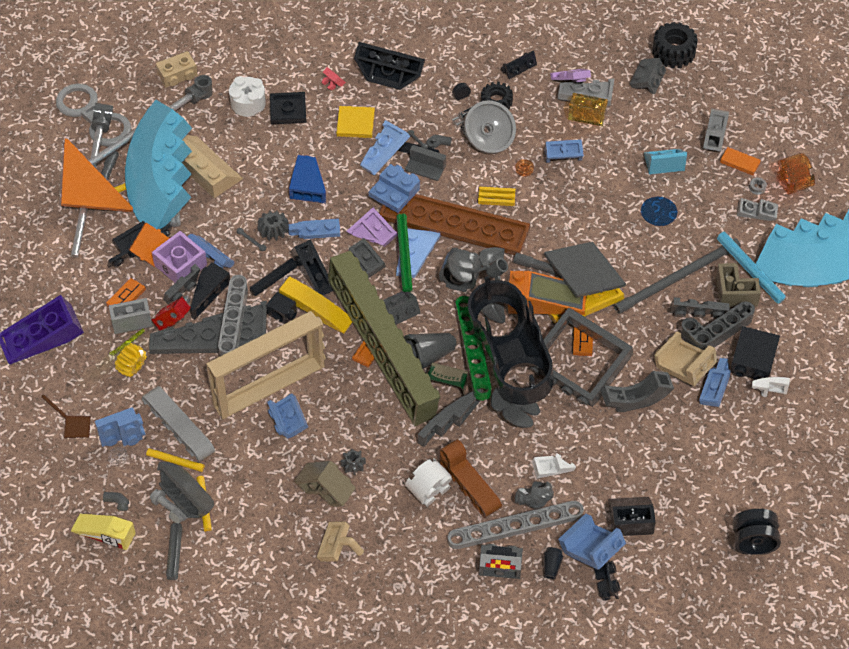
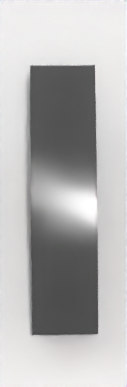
M473 392L444 408L418 433V444L425 447L435 433L443 437L453 423L460 427L481 400L476 399Z

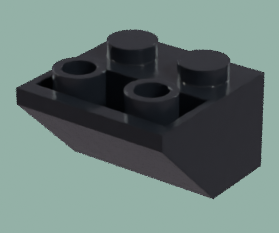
M649 497L608 499L612 532L618 528L623 536L654 534L656 520L654 506Z

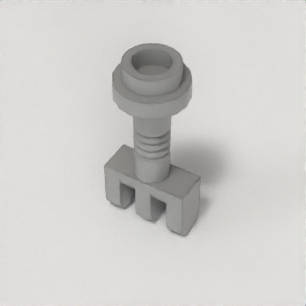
M156 489L151 493V502L154 505L160 503L170 511L169 518L175 523L179 524L189 518L175 504L165 498L166 493L163 490Z

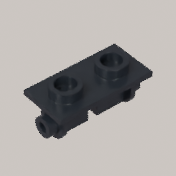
M534 50L524 53L523 56L507 64H503V67H501L502 73H507L508 79H511L536 66L537 61Z
M608 560L599 570L594 568L596 579H604V581L597 583L599 595L604 601L610 600V596L613 595L616 599H619L618 592L621 591L619 582L614 577V573L617 572L615 563Z

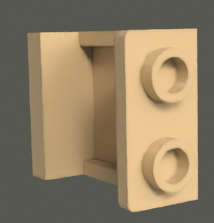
M676 332L661 349L656 351V367L695 386L717 362L716 349L708 346L705 350H702L683 341L681 333Z

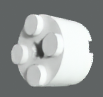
M242 76L235 78L229 88L231 108L238 115L245 117L254 116L256 113L261 112L266 105L265 89L262 80Z
M433 458V462L429 459L421 464L413 472L415 477L412 480L408 478L405 483L409 491L422 504L428 507L435 501V495L439 492L443 495L450 489L449 482L452 480V476Z

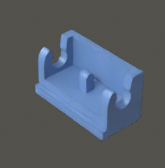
M582 139L545 143L546 163H550V159L578 158V161H581L584 156Z

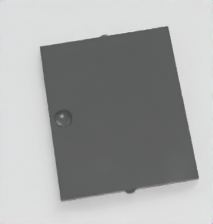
M593 241L544 252V256L576 298L626 286L624 280Z

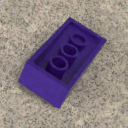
M59 295L0 332V345L8 364H13L66 344L83 334L84 331L72 305L62 295Z

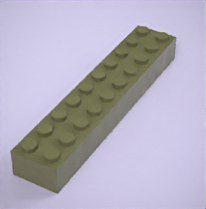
M351 250L330 257L328 282L366 343L370 353L374 356L376 363L414 427L433 419L438 410L439 391L432 386L431 379L423 371L420 360L415 358L411 345L406 343L402 330L395 325L393 315L388 313L385 302L382 299L380 300L377 295L376 287L371 285L366 271H363L360 267L359 259L354 257Z

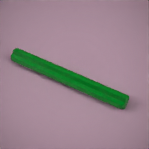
M403 213L397 215L402 291L406 293L411 292L413 289L407 216Z

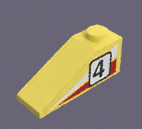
M79 514L71 529V532L124 550L128 549L135 535L133 522L105 515Z

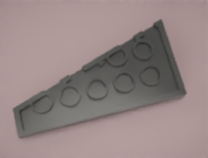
M267 300L260 302V305L246 306L239 347L266 334ZM224 313L203 318L202 321L197 323H185V326L176 329L171 327L150 333V354L219 353L218 342Z

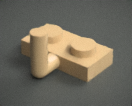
M346 522L328 523L317 555L321 562L338 561L343 546H349L358 556L363 554L364 550L352 537H346L350 527Z

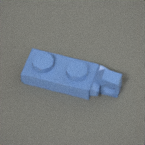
M339 219L311 220L288 224L289 235L291 236L299 235V238L303 239L340 237Z
M720 358L717 368L713 367V369H710L699 398L700 404L720 406L731 373L728 359Z

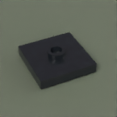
M305 92L270 93L271 124L307 123Z

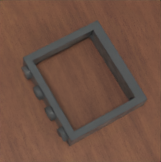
M569 307L543 340L547 349L551 347L568 323L619 354L591 393L553 370V386L557 384L562 387L561 390L566 395L571 396L572 394L577 397L579 403L588 404L593 407L602 397L600 389L604 385L610 386L633 356V347ZM529 366L530 369L534 371L535 375L541 374L545 377V374L541 369L534 366Z

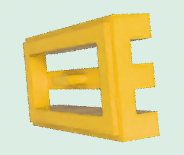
M479 187L478 204L515 206L516 189Z

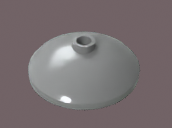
M488 100L475 104L468 111L464 120V130L467 139L476 149L484 153L495 154L504 151L511 145L516 134V123L513 115L504 105Z

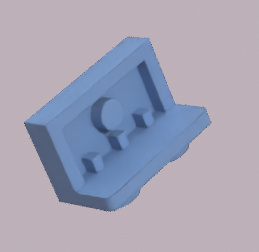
M291 393L277 403L272 400L267 402L270 408L268 412L276 422L274 426L279 435L291 438L308 428L294 394Z

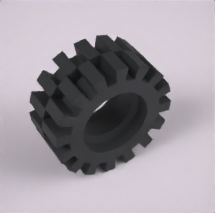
M491 82V86L487 84L486 88L483 87L481 102L488 100L496 101L509 110L513 102L512 89L510 90L509 85L506 87L505 83L500 85V82H497V84ZM500 95L503 99L493 100L491 96Z

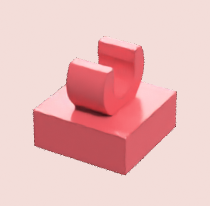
M328 67L323 71L328 77L323 78L321 83L326 85L330 82V85L327 87L328 89L333 90L336 84L341 87L346 83Z

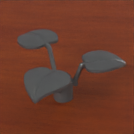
M496 247L486 248L479 253V260L483 267L478 269H472V261L465 253L455 252L447 257V264L451 274L461 282H470L472 280V273L484 270L490 278L500 280V276L508 270V264L504 260L505 249ZM491 303L482 309L484 315L498 323L505 322L504 303Z

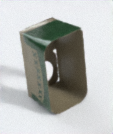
M432 362L428 372L430 379L461 387L464 396L468 382V371Z

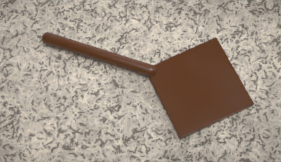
M45 395L41 396L65 418L64 438H89L91 416H67Z

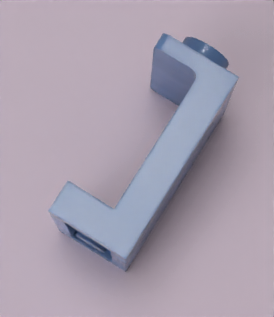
M588 514L583 515L558 539L566 555L597 570L626 544L620 529L616 528L613 532L595 525L592 516Z

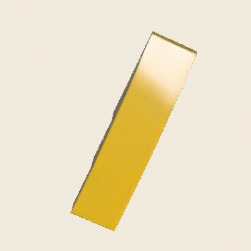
M290 276L279 289V293L296 302V307L306 312L312 311L316 317H320L322 323L343 334L353 323L349 315L337 305Z

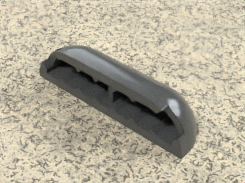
M159 462L157 467L161 478L159 485L176 506L189 518H200L207 515L214 507V501L211 496L184 468L170 462Z

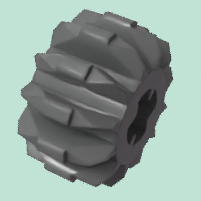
M269 210L268 214L263 213L262 217L259 218L258 231L261 233L262 238L267 237L270 241L274 237L277 241L278 236L284 238L285 233H288L289 221L285 218L284 213L279 214L278 210L272 213Z

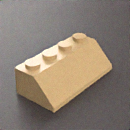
M186 135L182 139L192 150L182 164L190 171L191 177L214 198L243 179L197 136Z

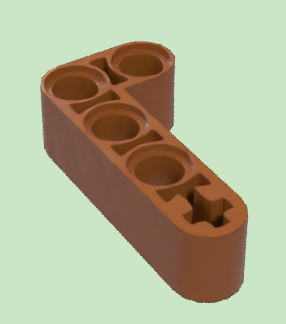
M456 439L440 449L439 462L452 476L453 482L456 481L458 483L459 489L463 494L472 500V505L481 516L486 518L502 508L501 501L468 462L464 445L460 440Z

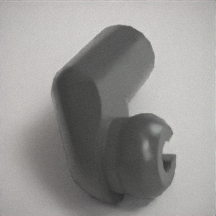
M435 134L427 139L426 144L429 148L433 149L440 145L450 146L452 138Z
M104 492L103 502L117 503L118 511L128 510L129 499L122 493Z

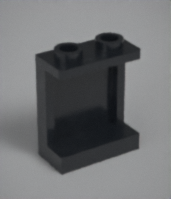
M742 326L731 365V373L738 377L746 376L754 380L768 378L771 373L780 335Z

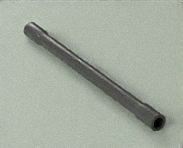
M734 238L733 241L741 247L738 239ZM721 245L718 249L638 293L617 302L613 307L616 311L619 310L618 314H621L632 308L635 304L730 253Z

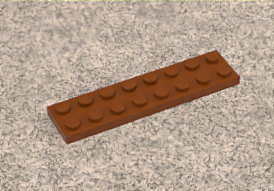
M415 194L399 213L385 205H382L379 212L387 222L397 224V215L404 213L407 216V227L441 233V236L485 248H504V253L512 255L522 252L531 225L526 222Z

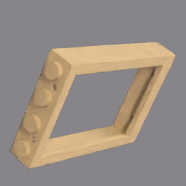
M310 311L207 363L213 406L222 420L325 367L323 323L319 316L316 317ZM306 335L307 355L226 395L224 376Z

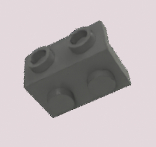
M660 58L642 59L630 82L632 88L648 87L651 94L656 93L666 72V68Z

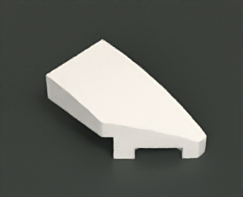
M768 377L752 381V388L759 389L763 397H767L768 391L787 394L790 378Z
M558 453L555 457H534L532 460L537 478L571 472L576 468L575 464H569L562 460L561 455Z

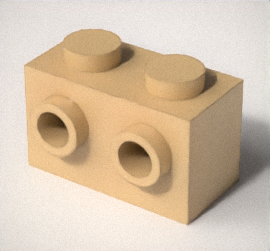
M188 51L156 63L157 74L165 88L176 86L182 81L192 80L198 76L197 66Z

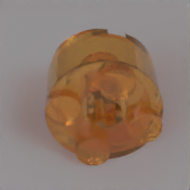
M797 153L778 160L780 170L777 171V176L780 181L785 182V190L788 195L815 185L814 174L811 175L809 170L812 168L811 163L804 153Z

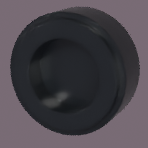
M466 83L457 84L452 91L456 100L464 99L471 93V89Z

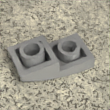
M741 198L738 202L737 216L775 221L777 219L778 204L763 199L757 203Z

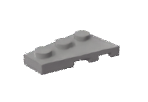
M608 79V82L593 80L592 83L562 82L559 87L558 99L610 106L614 79Z

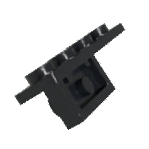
M144 221L112 239L113 244L120 253L108 260V268L112 266L116 268L124 263L125 258L136 256L129 249L144 226ZM169 223L161 228V233L168 237L171 234L172 224Z

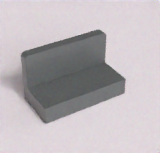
M412 145L410 160L405 171L438 181L446 167V155Z

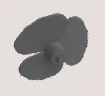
M495 388L491 395L492 408L499 412L503 411L502 414L506 420L522 428L533 426L532 418L525 412L533 416L539 415L540 409L537 403L529 405L513 404L505 400L497 388Z

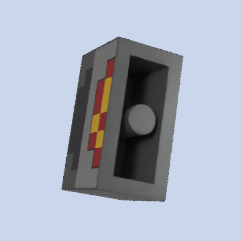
M495 544L481 545L479 576L520 579L523 548L516 546L502 547Z

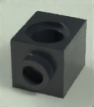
M276 292L266 304L267 315L276 320L279 319L284 324L288 323L289 320H294L297 315L296 302L279 292Z

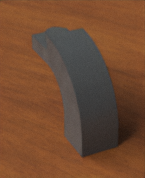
M652 371L643 381L628 387L604 385L600 391L606 406L616 407L617 412H627L649 407L659 402L674 389L668 372Z

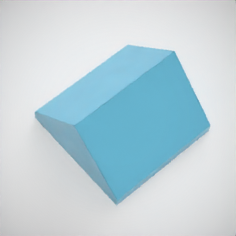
M671 149L644 152L649 174L685 171L686 151Z

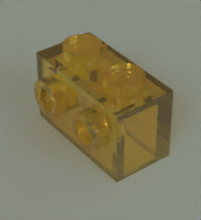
M573 93L569 105L568 120L603 127L608 99Z

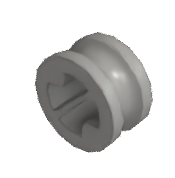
M756 177L751 180L749 189L753 194L760 195L765 192L767 183L764 179Z

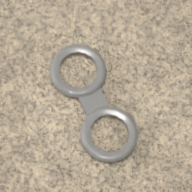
M79 83L64 87L56 97V106L59 111L70 117L82 116L92 124L95 103H98V96L95 90L88 85ZM73 91L86 92L91 98L89 103L80 109L66 107L63 100L67 94ZM112 112L111 120L121 122L124 130L115 138H102L100 146L109 147L132 131L131 123L127 117ZM90 125L89 134L94 141L96 131Z

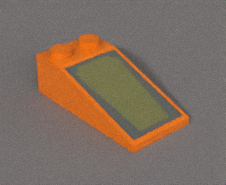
M510 271L509 283L515 285L522 295H525L527 304L528 301H531L534 314H564L570 307L579 314L585 315L586 296L576 298L563 279L532 271ZM508 304V313L517 314L516 310Z

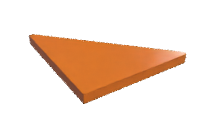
M65 138L61 206L132 212L133 207Z

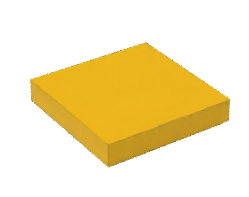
M339 106L337 137L372 138L375 107Z

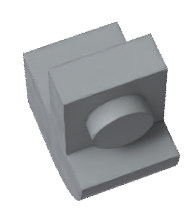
M711 109L703 148L721 152L729 116L728 111Z

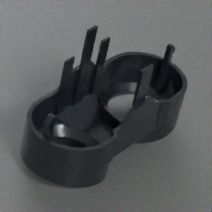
M486 275L484 276L485 283L476 287L468 299L471 329L485 346L493 365L494 377L500 395L505 400L518 405H529L539 402L552 390L554 384L553 363L543 341L540 327L535 319L531 301H528L527 304L525 295H522L521 291L512 283L502 280L490 281L489 276ZM502 302L509 304L516 310L518 323L513 331L504 336H492L491 326L487 317H485L486 329L482 326L481 321H478V315L488 304ZM520 366H534L541 369L545 374V378L536 385L534 384L533 374L529 375L530 387L527 388L514 387L504 381L505 376L511 370Z

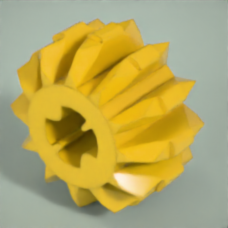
M132 343L124 346V349L120 351L115 361V369L122 375L132 377L145 364L146 351L139 345L137 346Z

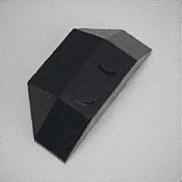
M358 42L354 60L367 81L398 90L405 88L421 77L425 59Z

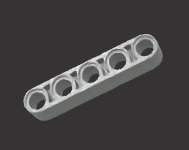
M235 275L229 281L218 342L220 357L239 347L248 296L247 280L243 275Z
M160 386L155 387L142 396L144 404H147L151 408L150 411L163 421L161 423L168 431L171 430L174 433L173 436L177 441L186 446L187 452L192 457L195 456L198 460L197 463H200L215 452V448L210 440Z

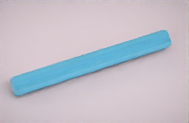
M726 232L720 233L717 240L753 278H759V285L778 304L784 301L786 296Z

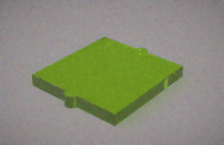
M142 328L112 350L110 354L114 355L122 350L124 346L131 343L144 333L145 330Z

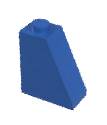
M307 155L297 156L289 187L290 199L326 204V190L316 157Z

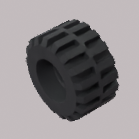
M671 22V24L661 25L654 35L652 54H654V58H660L665 67L671 65V68H675V66L682 68L683 64L686 67L695 58L698 42L697 34L688 25H683L680 22L679 24Z

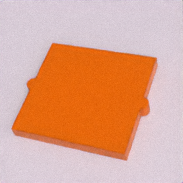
M145 223L129 251L138 256L140 260H144L154 266L152 252L170 238L161 233L160 229H155L148 223Z

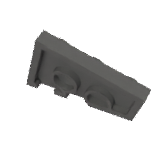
M676 297L673 298L670 305V313L675 314L676 317H685L686 314H694V317H705V314H711L714 318H719L729 311V303L705 301L703 304H699L694 299L680 302V298Z

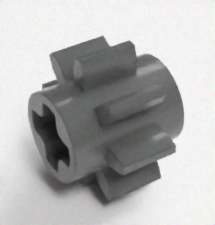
M351 449L348 453H343L341 467H345V473L352 472L356 475V472L359 470L364 471L363 465L366 464V458L362 457V451L357 452Z

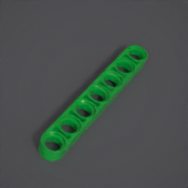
M460 296L456 299V314L473 394L478 400H487L491 396V383L482 342L474 334L467 335L465 333L472 331L470 321L462 319L469 317L468 307H461L460 304H468L469 297ZM476 345L478 346V348L470 349L468 348V346ZM473 359H479L481 362L478 364H474L471 361ZM479 373L483 374L484 377L476 378L474 375ZM480 388H485L487 392L480 393L477 390Z

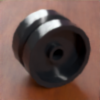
M749 509L733 517L734 542L738 552L745 555H764L774 552L780 547L781 538L778 531V516L773 511Z

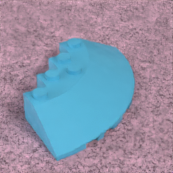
M158 100L152 103L140 120L131 139L125 165V186L133 212L139 222L144 221L155 229H161L166 226L191 199V196L182 185L192 175L182 164L192 152L182 140L191 131L192 127L177 112Z
M849 210L843 220L825 213L819 225L801 218L794 231L776 224L765 243L756 265L773 283L777 282L788 286L818 287L819 285H833L849 280Z

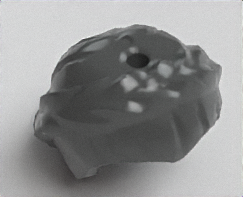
M534 481L531 488H519L516 491L515 503L527 505L534 509L542 508L553 498L554 491L550 482L541 483Z

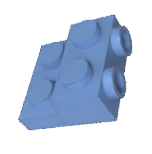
M389 164L379 175V181L368 192L369 197L399 213L420 190V180L417 175L413 173L409 175L404 172L401 166Z
M133 407L95 421L102 447L106 445L113 446L120 440L123 446H132L137 444L139 440H142V436L146 435L142 426V418L139 413H135Z

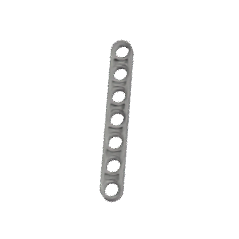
M570 501L454 529L448 534V544L453 549H462L577 521L583 516V505L578 501ZM575 507L579 509L580 513L572 515L568 510ZM557 512L560 514V518L553 520L549 517V514ZM538 517L541 522L539 524H532L530 519ZM512 522H519L522 526L519 529H513L510 524ZM498 526L502 529V532L494 534L490 529ZM479 531L482 537L475 539L471 536V533ZM460 536L463 540L461 543L456 544L451 541V538Z

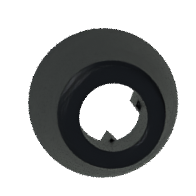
M549 547L543 553L544 578L556 579L564 558L561 549Z

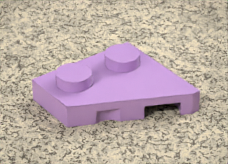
M582 68L550 73L551 80L583 82L586 81V78L591 77L590 70Z
M374 208L370 209L347 230L350 235L361 239L365 238V240L383 247L398 235Z

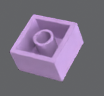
M181 231L152 252L154 266L174 283L181 276H187L194 264L200 270L207 266L205 251Z

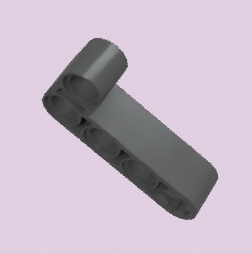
M742 302L705 327L694 318H686L682 321L681 338L702 350H705L708 346L715 348L739 332L742 326L746 327L752 322L755 307L750 302Z

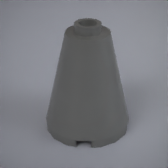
M450 333L407 334L404 336L406 343L411 345L415 358L420 360L422 369L453 352L457 345L456 338Z

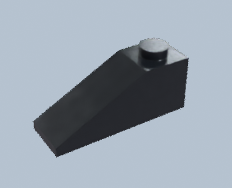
M311 239L295 246L290 252L313 290L323 296L334 291L328 282V273Z
M213 262L208 267L203 268L198 279L190 308L191 317L194 320L229 285L230 273Z

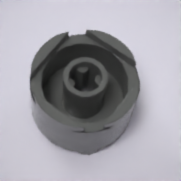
M452 248L445 256L439 278L441 282L443 280L446 283L447 288L466 292L467 289L475 287L480 272L472 273V280L470 282H461L451 274L447 264V257L455 252L465 253L472 261V269L481 268L480 257L475 252Z

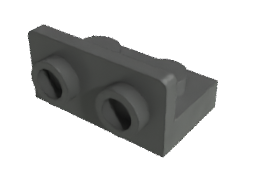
M401 291L383 300L386 310L394 317L395 325L420 314L417 297L411 292L405 293Z

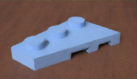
M386 120L383 123L384 128L382 132L378 133L375 137L376 143L369 148L360 164L364 170L372 175H375L410 137L406 131Z
M408 229L412 278H415L429 253H431L434 245L441 237V233ZM400 255L396 270V276H401Z

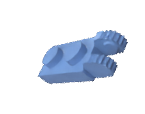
M194 234L187 236L205 251L206 257H212L215 260L214 263L219 267L231 268L235 264L232 259L204 238Z

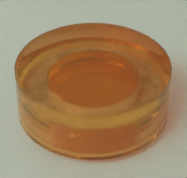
M522 159L516 163V173L518 175L527 177L533 173L534 164L530 160Z

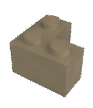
M737 263L718 264L716 284L719 302L729 303V308L735 307L742 302H750L754 307H758L761 295L759 278L739 279Z
M331 461L307 463L294 481L305 493L319 494L332 507L344 506L356 488L351 483V480L338 470V466Z

